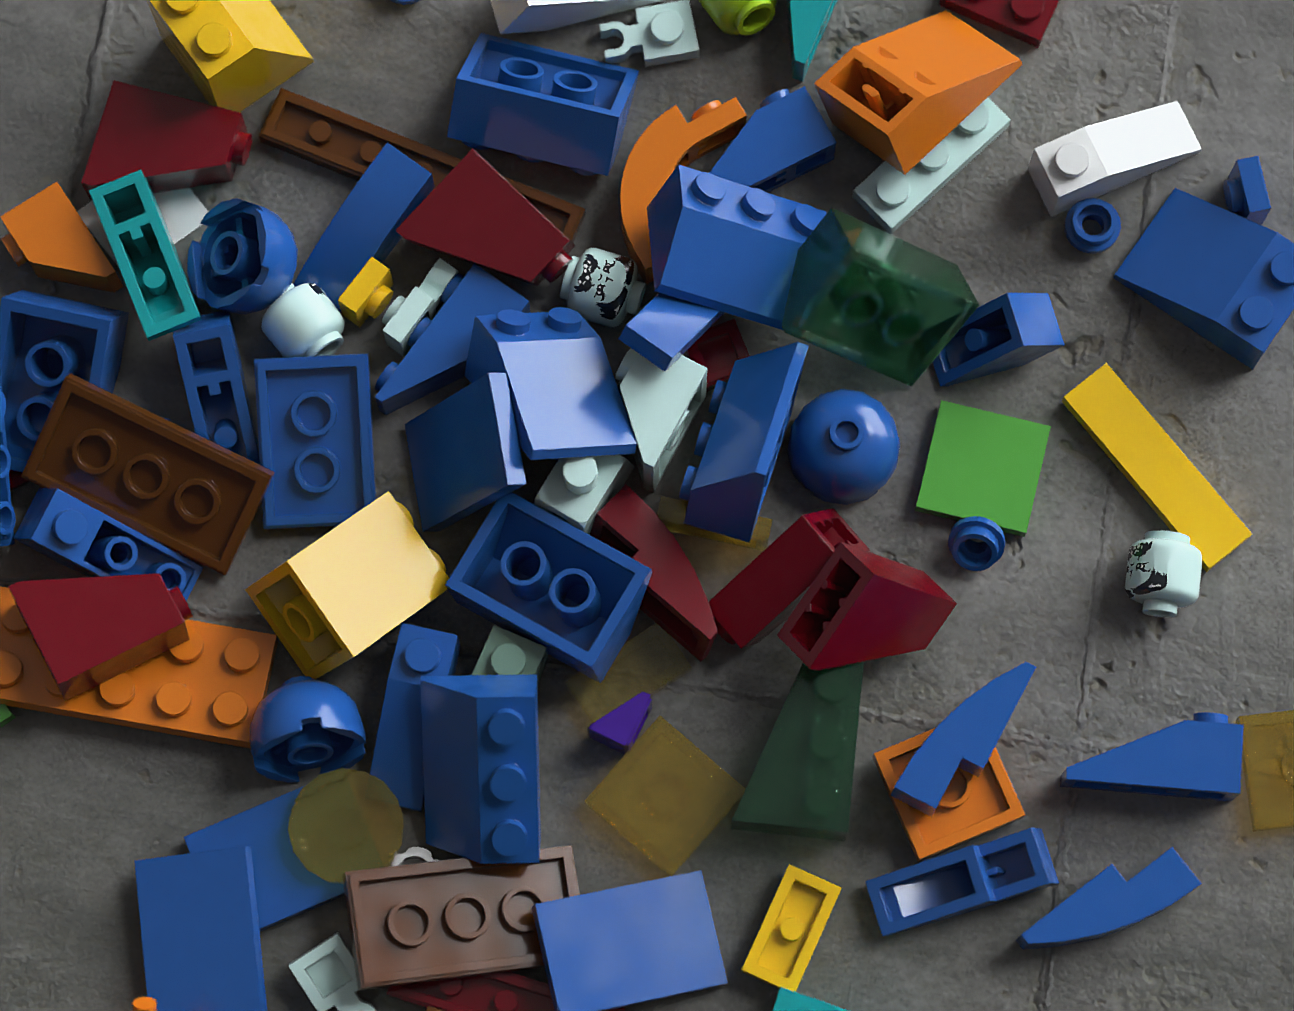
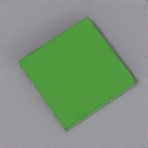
M941 400L915 511L955 521L971 516L984 517L995 522L1005 533L1025 537L1051 426Z

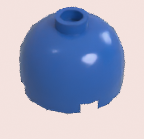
M238 198L220 202L206 213L200 224L208 227L204 231L201 241L192 240L188 250L187 274L193 293L198 298L206 300L209 306L230 313L249 314L269 308L275 300L287 291L292 283L297 268L298 251L294 235L276 213L265 207Z
M839 389L820 394L801 409L791 426L787 454L793 475L799 483L801 481L808 490L812 491L814 496L824 502L848 505L868 500L880 488L886 485L897 467L900 439L893 417L881 402L864 392Z
M298 676L286 680L282 686L273 690L258 704L250 724V747L254 766L258 773L268 779L283 782H300L299 771L321 767L319 780L342 769L344 771L350 769L362 760L366 753L364 743H366L365 729L356 703L339 687L328 682L315 680L312 677Z

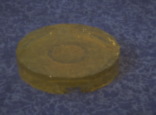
M340 768L320 774L301 789L291 810L288 833L294 853L310 873L328 883L343 884L342 875L345 872L389 867L402 846L405 822L398 799L384 781L366 772Z

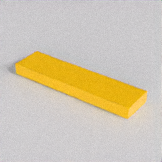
M1107 363L1063 397L1061 402L1172 532L1182 533L1190 537V544L1198 548L1202 554V568L1206 572L1251 537V531Z

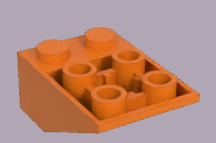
M945 10L852 47L814 85L833 125L906 175L1022 65L1021 59Z

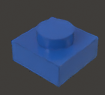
M1259 156L1238 159L1228 176V180H1224L1223 183L1226 206L1228 211L1232 213L1237 212V215L1262 225L1271 210V204Z

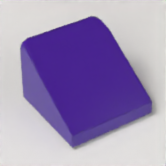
M642 691L601 717L587 728L588 736L624 755L630 754L652 710L651 695Z

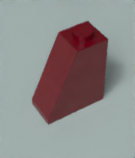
M113 80L81 183L89 199L92 200L89 190L140 169L153 193L230 182L233 179L236 166H244L248 160L252 145V134L247 133L248 130L240 112Z
M473 148L396 229L404 239L413 244L471 264L475 263L477 266L538 286L544 279L550 284L558 279L565 272L568 264L573 261V258L568 253L575 247L559 229Z
M834 508L802 515L709 601L718 634L732 645L737 643L741 649L759 643L789 618L840 542L868 552L870 549Z
M840 542L777 636L808 668L817 671L924 650L957 603L924 571Z
M159 573L18 581L8 586L14 602L65 701L190 640L185 620L193 617L191 610L179 587L176 586L168 590Z

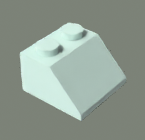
M630 348L618 368L615 379L620 381L617 387L637 442L636 452L633 455L643 487L654 493L706 397L708 368L682 355L665 372Z

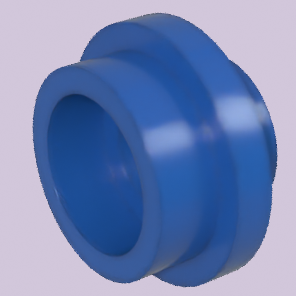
M1088 198L1077 202L1071 207L1065 219L1064 229L1067 239L1076 249L1085 253L1096 254L1104 252L1113 246L1119 236L1121 222L1117 211L1111 204L1101 199ZM1086 220H1095L1100 224L1102 232L1098 235H1089L1083 230L1082 223Z
M979 516L966 517L956 522L951 528L948 547L954 560L961 567L971 571H982L990 568L1003 555L1005 535L1002 529L990 519ZM971 539H980L984 542H975Z

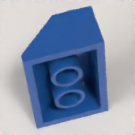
M480 33L456 78L447 137L460 140L466 146L474 149L485 150L493 148L514 153L520 159L528 162L547 161L568 166L572 171L581 175L601 174L608 176L619 151L639 71Z
M678 164L647 206L655 291L804 336L810 329L832 254L826 211Z
M796 342L736 360L728 382L717 380L708 411L717 415L714 424L703 422L694 455L700 456L702 459L699 468L688 465L679 498L689 501L684 520L685 524L750 543L790 421L809 345Z
M510 492L496 501L445 586L456 603L507 631L547 647L549 655L601 683L631 633L652 575V570Z
M537 674L421 676L426 844L481 864L539 863L541 815Z

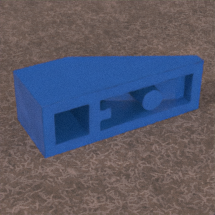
M805 86L792 93L788 89H782L769 95L760 103V109L753 113L709 173L769 193L834 160L836 141Z
M223 310L200 315L202 320L173 331L174 344L195 434L260 465L259 447L231 314Z
M406 623L401 624L386 686L365 796L366 800L422 812L424 804L420 679L421 676H455L461 651L458 635Z
M1195 713L1193 720H1184L1067 767L1060 776V787L1232 801L1240 794L1244 725L1229 724L1228 716L1225 714Z

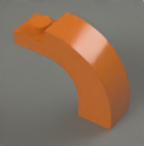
M736 97L723 104L719 100L705 104L694 112L691 117L692 121L688 123L677 105L673 106L648 126L635 143L628 157L621 181V227L628 253L636 263L638 272L646 285L654 281L647 206L678 164L687 167L698 158L736 138L745 126L747 115Z

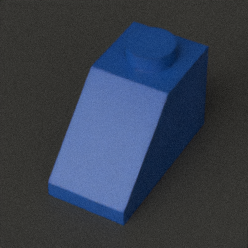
M1007 292L924 334L940 386H951L1017 368L1064 346L1048 293Z

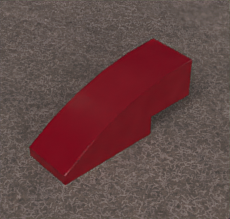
M626 484L596 513L590 535L651 568L652 575L639 609L701 662L709 654L718 633L709 601L693 566L675 537L655 512Z

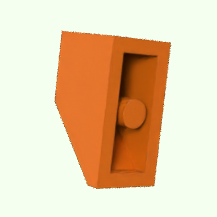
M55 182L0 216L9 231V234L2 237L1 241L18 267L28 262L39 278L109 292H116L123 287L116 271L58 182Z

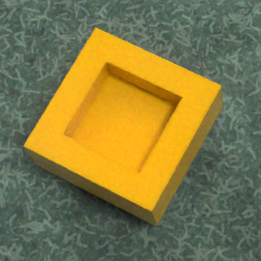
M371 257L339 297L338 303L342 315L358 327L362 326L369 315L374 319L377 318L388 306L394 294V291L390 289L394 285L390 269L374 257Z

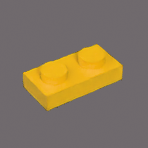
M789 864L741 972L775 988L780 989L782 987L796 992L842 888Z

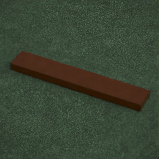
M283 88L280 89L259 134L260 141L264 144L359 181L387 142L432 173L434 189L462 160ZM504 177L572 243L574 242L586 215L585 208Z

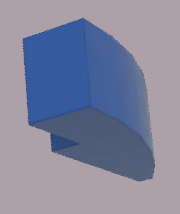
M387 142L333 217L293 285L296 287L304 283H315L341 312L338 303L339 297L368 260L374 257L383 263L401 240L402 236L396 229L434 189L432 173Z
M1024 662L996 677L965 699L934 729L913 755L894 786L891 796L932 817L957 767L979 777L1036 666Z
M1033 827L978 846L971 845L865 881L883 937L956 917L1059 884L1042 829Z
M1173 847L1128 882H1126L1115 866L1111 864L1016 939V942L1022 949L1060 947L1095 940L1130 928L1162 912L1202 883Z

